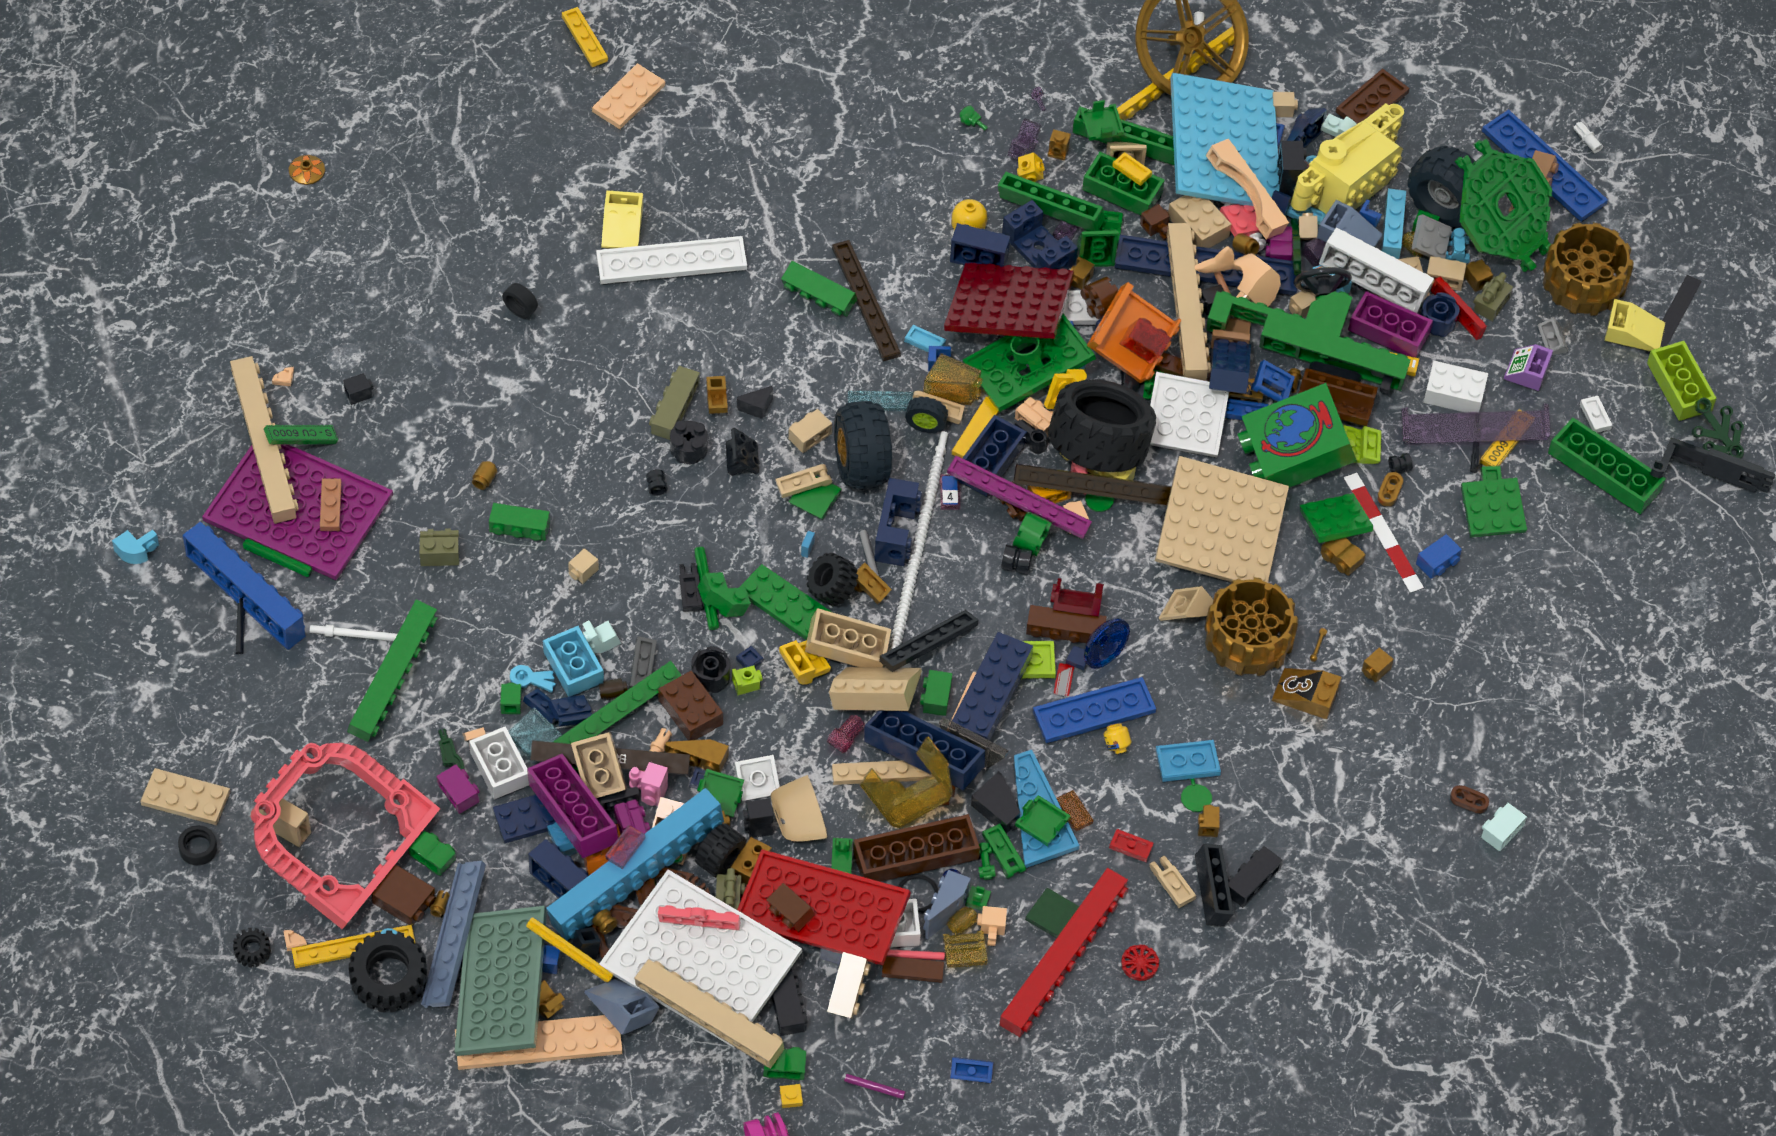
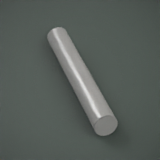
M861 530L859 534L868 566L879 576L867 531Z

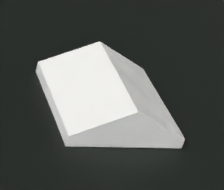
M774 755L734 762L736 777L744 779L741 790L743 791L742 801L771 796L772 791L780 787Z

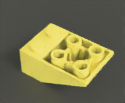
M606 191L601 248L614 249L639 246L643 213V193Z
M1614 299L1604 341L1651 351L1661 346L1665 322L1633 303Z

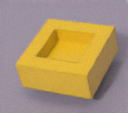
M800 1084L780 1086L782 1108L803 1106Z

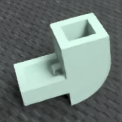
M1329 114L1321 126V131L1337 137L1357 124L1347 116L1343 120Z
M590 621L583 623L586 630L583 632V635L594 654L606 652L621 644L609 621L596 628L593 627Z

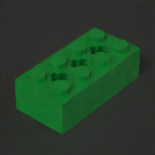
M1102 152L1098 153L1084 175L1082 190L1138 215L1156 205L1163 193L1164 179L1152 174L1140 186L1113 167V162L1116 158Z

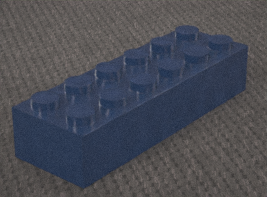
M997 632L951 721V734L986 749L1032 659L1033 645Z
M878 710L864 725V742L961 790H964L985 767L984 749L906 711Z

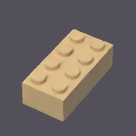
M817 608L811 618L805 652L857 667H883L879 659L880 655L888 650L891 629Z

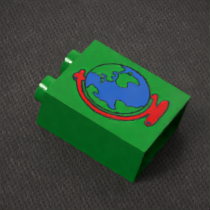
M1326 383L1242 416L1246 430L1237 433L1245 454L1253 451L1256 453L1258 460L1249 463L1254 477L1287 485L1290 488L1357 461Z

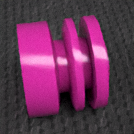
M778 1112L772 1114V1121L768 1115L764 1116V1126L761 1125L758 1119L743 1123L745 1136H789L786 1125Z

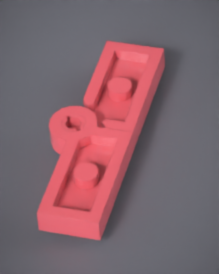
M671 905L659 906L658 909L659 922L740 930V916L733 912L717 913L714 910H705L699 907L679 909Z

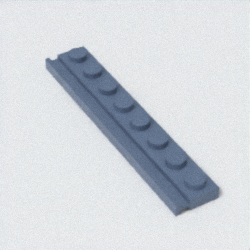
M483 861L457 864L450 897L421 1005L425 1008H428V1006H450L486 867Z

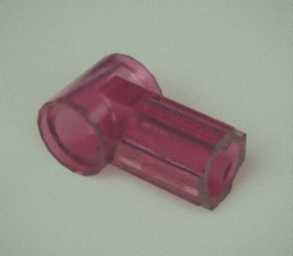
M851 715L839 729L835 728L830 733L827 743L840 752L845 753L852 745L853 739L864 728L865 723L857 715Z

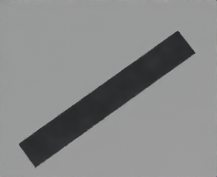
M1686 275L1662 320L1665 322L1660 348L1669 344L1702 282L1701 280Z

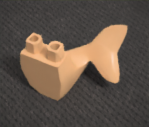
M1229 246L1222 249L1214 258L1194 266L1196 271L1202 273H1215L1226 270L1243 272L1242 281L1237 288L1240 293L1236 297H1245L1250 302L1256 304L1258 302L1264 303L1267 307L1274 301L1281 285L1280 275L1269 265L1252 253L1234 260V252Z

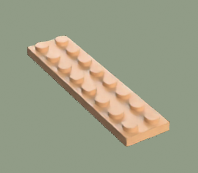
M605 1015L538 1021L536 1048L457 1056L458 1070L622 1054L621 1034Z

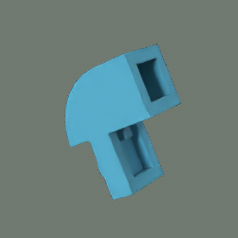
M128 530L112 540L114 551L123 561L130 564H141L148 561L147 553L155 550L159 545L158 536L153 530L138 540Z

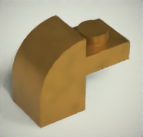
M541 980L539 1013L548 1019L563 1007L561 1002L565 998L561 993H554L546 981Z

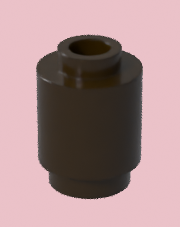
M622 678L606 680L599 684L601 699H616L628 690L626 681L622 682Z

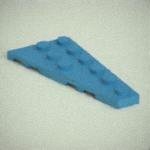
M1033 750L1014 755L1020 818L1024 811L1022 807L1028 800L1032 799L1034 802L1038 795L1061 809ZM1068 822L1049 846L1021 830L1023 860L1026 868L1079 850L1080 845Z

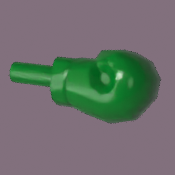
M971 105L961 110L959 116L963 124L972 125L973 127L978 125L984 131L987 130L988 127L980 121L982 117L974 111Z

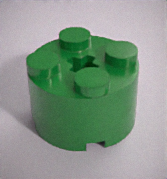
M1028 511L1012 546L1020 550L1022 548L1033 550L1032 555L1037 556L1043 541H1045L1052 522Z

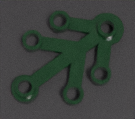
M1707 398L1697 400L1695 402L1696 411L1705 416L1714 431L1704 429L1702 426H1696L1692 429V435L1695 438L1703 436L1721 440L1725 446L1715 445L1712 441H1708L1703 444L1702 448L1708 450L1707 444H1709L1712 449L1742 459L1744 449L1740 445V438L1744 425L1741 421L1731 424V430L1734 432L1732 441L1728 437L1730 417L1733 414L1732 407L1724 406L1721 408L1722 423L1720 425L1710 411L1712 406L1710 400ZM1700 403L1704 405V409L1699 407ZM1724 409H1728V415L1725 414ZM1735 424L1739 425V430L1735 428ZM1696 429L1700 430V435L1696 433ZM1732 449L1736 451V455L1732 454Z

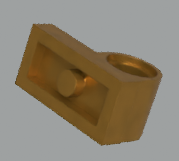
M863 563L857 569L858 579L856 582L858 583L854 590L857 592L864 590L876 604L880 603L892 589L866 563Z

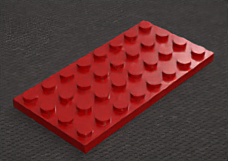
M761 849L737 910L783 938L843 954V952L865 958L868 962L884 965L911 892L905 888ZM782 883L805 901L815 914L799 932L793 927L789 929L782 922V917L779 915L775 917L768 910L770 906L766 899Z

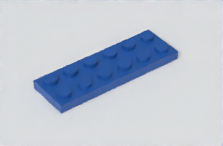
M1143 677L1033 707V714L1045 743L1156 713V707Z

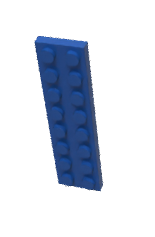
M1507 110L1483 126L1482 132L1505 153L1531 159L1535 150L1555 155L1559 168L1552 177V196L1579 221L1582 222L1607 204L1608 199L1510 110Z

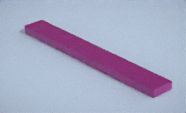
M955 456L947 470L948 474L1026 512L1029 511L1049 520L1053 525L1081 539L1085 537L1091 526L1092 521L958 456Z

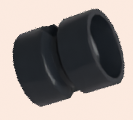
M1006 544L1001 568L1006 570L1016 568L1017 572L1028 574L1033 550L1022 548L1019 551L1017 547Z

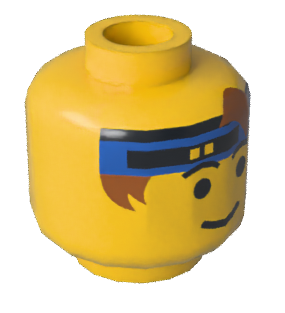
M1121 723L1108 726L1103 734L1107 749L1115 751V754L1127 751L1126 748L1131 744L1129 730L1126 726H1122Z

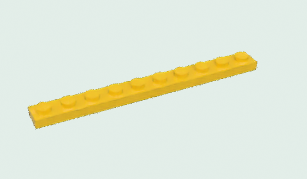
M1233 26L1208 43L1218 55L1227 47L1234 45ZM1204 48L1203 52L1212 59L1213 56ZM1195 52L1191 56L1185 75L1195 73L1199 67L1209 62ZM1184 61L1181 62L1178 74H1180ZM1174 68L1163 75L1169 81ZM1154 83L1150 84L1117 108L1120 119L1132 118L1140 109L1146 108L1150 102L1157 100L1164 91L1159 89Z

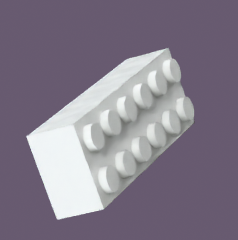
M1338 228L1334 230L1328 239L1319 262L1323 267H1336L1349 271L1352 276V282L1415 313H1418L1434 280L1428 274L1405 264Z

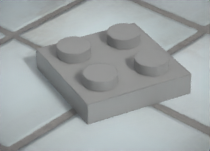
M1423 214L1419 215L1412 250L1427 257L1432 256L1445 259L1452 227Z

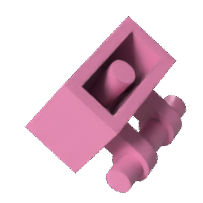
M651 762L648 763L645 772L640 771L637 767H633L629 772V787H638L641 790V801L645 804L658 806L660 797L664 798L668 789V768Z

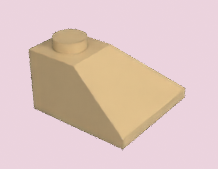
M1128 142L1107 143L1106 154L1117 159L1125 152L1144 165L1147 146Z
M1202 586L1176 589L1159 616V620L1207 616L1208 608L1213 604V599Z

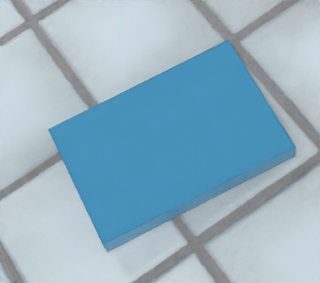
M1214 740L1160 745L1155 748L1162 782L1221 775Z

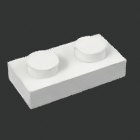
M1599 396L1580 401V406L1593 431L1598 433L1612 428V423Z

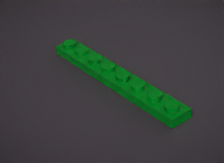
M669 661L553 742L571 744L599 735L658 694V688L682 675L672 661Z

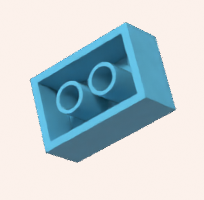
M579 626L543 640L544 654L568 697L603 683L604 671Z

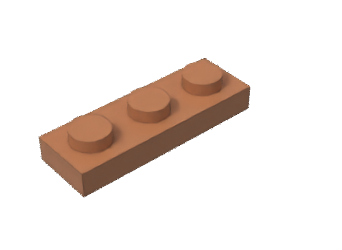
M322 479L320 531H340L341 479Z

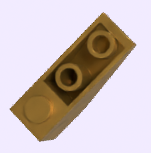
M711 739L666 742L665 752L690 755V766H697L704 770L709 769L721 773L729 756V746Z

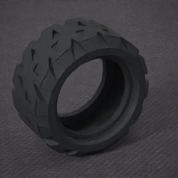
M1081 380L1070 383L1060 390L1050 421L1048 436L1050 437L1051 444L1061 455L1079 466L1100 472L1127 471L1138 467L1144 462L1156 426V414L1146 399L1126 386L1105 380Z

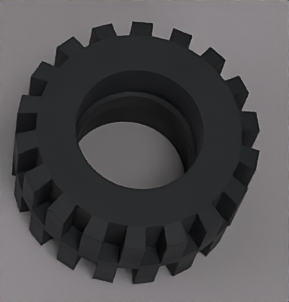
M830 552L829 554H823V557L819 556L817 561L812 563L813 566L808 571L809 575H807L806 580L808 582L806 585L809 588V593L829 605L835 606L839 603H844L845 599L848 600L850 598V594H853L854 588L857 586V568L854 567L855 565L835 553Z
M722 823L705 837L699 846L695 862L715 878H717L718 874L724 875L745 847L746 838L728 824Z

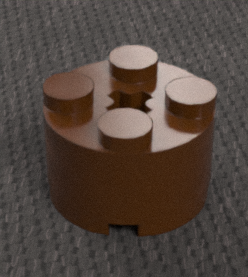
M1108 277L1092 282L1080 291L1082 298L1087 304V313L1090 317L1102 319L1118 292V288L1115 284H1110L1109 281L1111 279Z

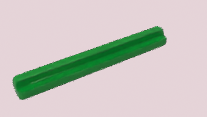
M248 538L243 542V548L306 577H309L312 573L311 566Z

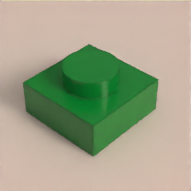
M1500 466L1481 467L1482 481L1502 479Z

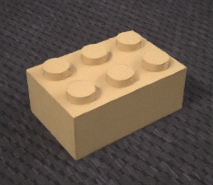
M1184 195L1169 204V219L1173 223H1190L1191 230H1194L1193 245L1211 248L1229 238L1231 223L1209 199Z
M611 732L571 743L580 777L595 798L627 789Z

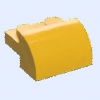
M1067 369L1066 374H1054L1044 406L1047 409H1054L1060 390L1070 383L1086 380V372L1083 369Z
M795 640L779 647L780 655L800 684H810L813 678L826 674L831 669L824 657L805 652L807 640L801 643Z

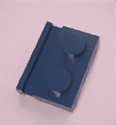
M584 695L550 700L548 704L555 719L559 721V727L579 724L592 715V709Z

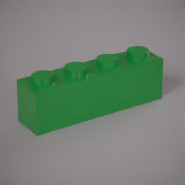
M791 261L781 278L785 289L791 292L794 290L799 292L802 298L806 300L812 299L822 308H825V306L830 308L831 312L837 316L843 315L847 317L858 299L855 292L794 261Z

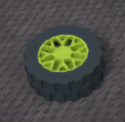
M915 397L908 403L905 419L909 426L915 430L937 433L945 428L948 409L934 398Z

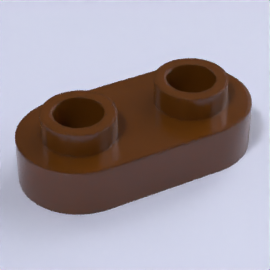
M1463 785L1455 786L1451 791L1450 799L1453 804L1475 813H1484L1488 809L1489 798L1481 792Z

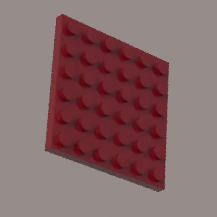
M965 263L944 323V331L1055 339L1074 278V270L1049 269L1046 267L1032 268L1029 266L1017 267L1012 265L1000 267V265Z

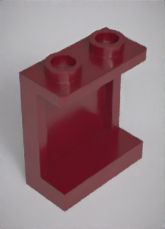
M1058 578L1057 584L1053 583L1050 600L1051 603H1054L1053 610L1099 616L1104 584L1096 583L1095 593L1062 589V578Z

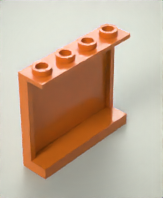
M1127 282L1118 290L1087 346L1136 381L1142 383L1145 380H1150L1154 375L1155 371L1153 369L1162 361L1163 356L1161 355L1171 345L1170 339L1172 336H1175L1179 331L1180 327L1178 325L1181 319L1174 321L1131 291L1134 286Z

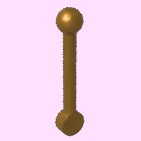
M1321 628L1319 631L1318 642L1313 654L1310 656L1312 662L1317 660L1316 655L1322 639L1327 634L1325 628Z

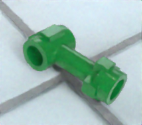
M980 843L979 855H981L982 867H978L980 879H992V877H996L995 867L990 865L989 854L992 853L989 843Z

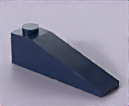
M1308 109L1303 114H1299L1287 141H1303V148H1306L1323 132L1321 131V126L1325 121L1327 109Z

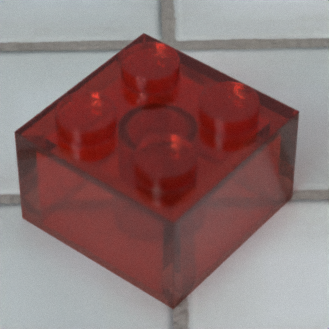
M1139 318L1129 326L1119 344L1151 364L1161 356L1171 337L1168 336L1166 331L1152 326L1149 320Z

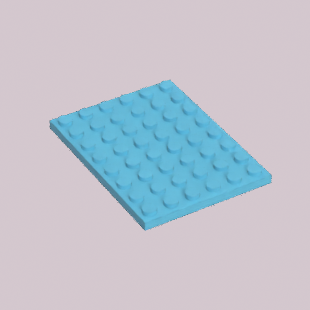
M1172 73L1170 80L1176 194L1253 206L1246 191L1231 177L1216 170L1206 157L1212 145L1229 139L1262 186L1265 187L1267 193L1272 197L1275 190L1279 191L1280 185L1278 184L1279 176L1277 175L1279 168L1277 167L1275 107L1273 106L1274 90Z

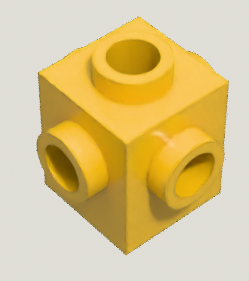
M1033 152L1018 157L1017 173L1019 177L1033 182L1044 179L1043 171L1045 168L1043 160Z

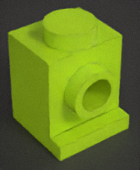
M754 666L739 670L732 669V682L737 695L760 689V681H762L760 670H756Z

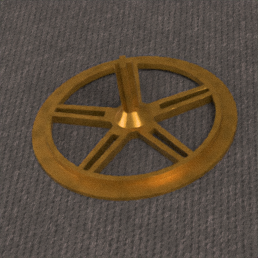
M1146 0L1144 2L1136 24V49L1145 73L1159 89L1171 95V80L1166 79L1155 67L1148 51L1147 40L1170 43V46H1181L1173 73L1179 72L1183 56L1186 55L1180 74L1185 75L1192 53L1195 50L1221 73L1215 80L1232 83L1237 78L1244 65L1249 43L1247 21L1237 0H1219L1224 7L1198 25L1194 24L1188 0H1182L1187 16L1186 21L1181 0H1175L1181 24L1180 31L1147 30L1150 16L1161 0ZM1227 10V14L1207 29L1204 28L1205 24ZM1230 16L1234 29V48L1229 63H1226L1204 41V35ZM1147 33L1174 34L1169 35V39L1147 37ZM1205 48L1226 69L1224 70L1221 66H1219L1213 59H1211L1205 52H1203V49Z

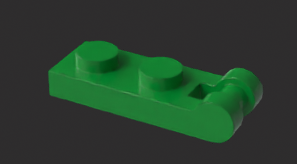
M1001 824L982 831L983 838L986 843H989L992 853L1003 869L1007 879L1013 877L1017 872L1022 873L1026 871L1022 859ZM1013 861L1015 865L1010 867L1008 863Z

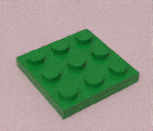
M1517 478L1461 483L1470 538L1526 533L1527 526Z
M1354 493L1300 505V512L1319 543L1373 532V524Z

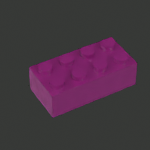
M1366 291L1350 318L1348 330L1403 355L1416 358L1430 334L1433 320Z

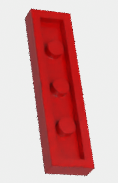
M1441 276L1436 278L1430 291L1434 295L1446 293L1454 297L1460 308L1457 320L1476 340L1481 339L1487 327L1486 324Z

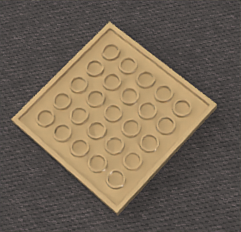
M1179 456L1155 561L1229 582L1236 579L1253 580L1256 577L1268 583L1289 486Z

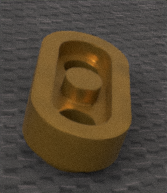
M1390 472L1385 476L1377 497L1381 505L1392 506L1395 504L1403 484V478L1400 474Z

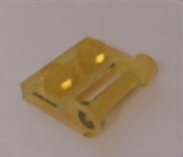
M983 931L951 936L943 934L947 968L987 964L988 959ZM978 942L977 944L951 946L952 943Z

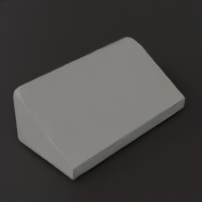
M1554 317L1537 325L1545 348L1553 350L1552 355L1569 352L1560 325Z

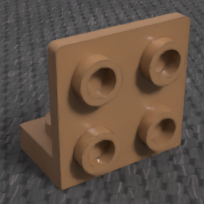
M1230 318L1226 331L1213 329L1211 348H1213L1214 340L1226 339L1229 342L1235 343L1243 341L1249 344L1251 322Z

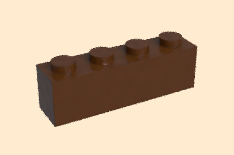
M1030 605L1026 634L1033 637L1041 636L1053 640L1061 639L1073 643L1081 642L1092 646H1102L1107 616H1092Z

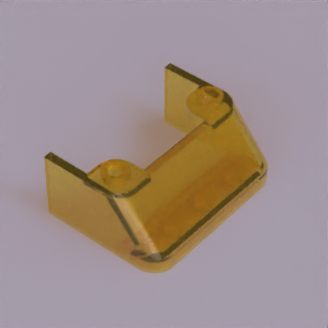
M929 736L924 739L916 754L931 772V775L905 789L897 780H889L884 783L874 769L871 768L860 783L862 789L893 827H903L948 802L953 794L948 761Z

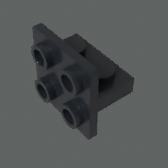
M735 427L732 428V439L725 442L728 474L734 476L746 469L754 474H758L760 462L758 459L757 442Z

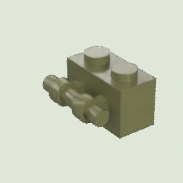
M1501 272L1499 276H1494L1490 282L1487 281L1482 289L1483 292L1481 294L1478 293L1473 302L1475 304L1474 312L1492 322L1511 297L1513 286L1504 281L1507 277L1505 273Z
M446 528L441 531H434V529L420 531L419 554L421 566L459 565V530Z
M729 868L727 869V875H717L716 898L737 910L741 902L740 895H743L745 892V883H741V875H735V869Z

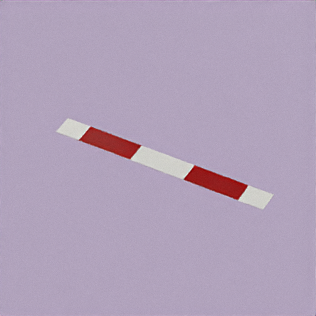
M1358 473L1344 477L1352 493H1354L1372 522L1375 533L1409 592L1424 588Z

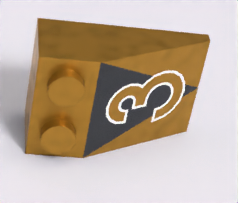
M1284 668L1272 701L1327 720L1342 677L1323 670Z

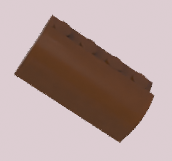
M1308 368L1305 369L1299 393L1326 383L1340 419L1358 425H1368L1378 387Z

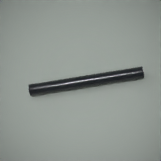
M243 597L239 599L237 606L235 654H243L245 609L243 607Z

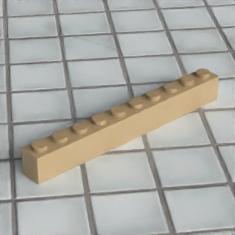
M1168 223L1167 243L1176 319H1181L1178 325L1180 327L1178 336L1183 377L1206 381L1207 373H1210L1211 366L1210 362H1207L1209 349L1205 347L1207 333L1203 332V329H1205V318L1201 317V314H1203V303H1200L1199 300L1202 296L1201 288H1198L1200 275L1196 274L1194 267L1198 264V260L1194 259V256H1196V245L1192 243L1194 241V230H1191L1190 223Z
M252 356L230 361L232 375L273 522L279 523L296 519V511L299 508L297 500L292 499V495H294L293 486L288 484L287 481L290 479L288 468L284 469L283 467L286 464L284 454L279 453L281 444H269L264 432L266 425H275V423L270 421V419H273L271 408L266 407V404H269L267 394L262 392V389H264L263 380L258 378L257 375L260 374L259 365L254 363Z

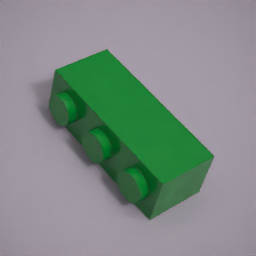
M493 503L489 518V532L497 535L505 534L517 538L525 537L532 540L546 541L550 525V511Z

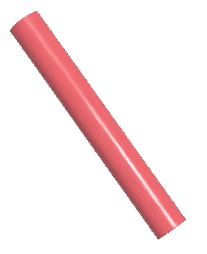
M889 949L887 956L944 960L945 952Z

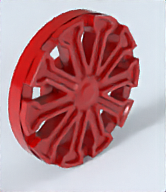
M1140 944L1133 945L1125 950L1122 955L1121 967L1124 973L1131 979L1144 981L1152 978L1157 973L1159 958L1152 948Z

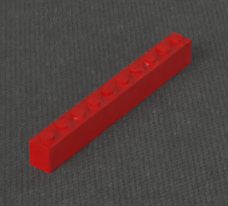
M1109 868L1105 870L1000 1017L1001 1027L1018 1037H1021L1024 1032L1027 1033L1030 1030L1034 1017L1038 1018L1040 1016L1044 1003L1050 1002L1054 995V989L1062 985L1065 980L1064 975L1067 971L1070 973L1073 970L1077 957L1081 958L1083 956L1087 943L1093 942L1097 935V929L1105 925L1108 919L1107 915L1115 911L1118 906L1117 901L1120 898L1123 899L1129 889L1127 888L1128 879Z

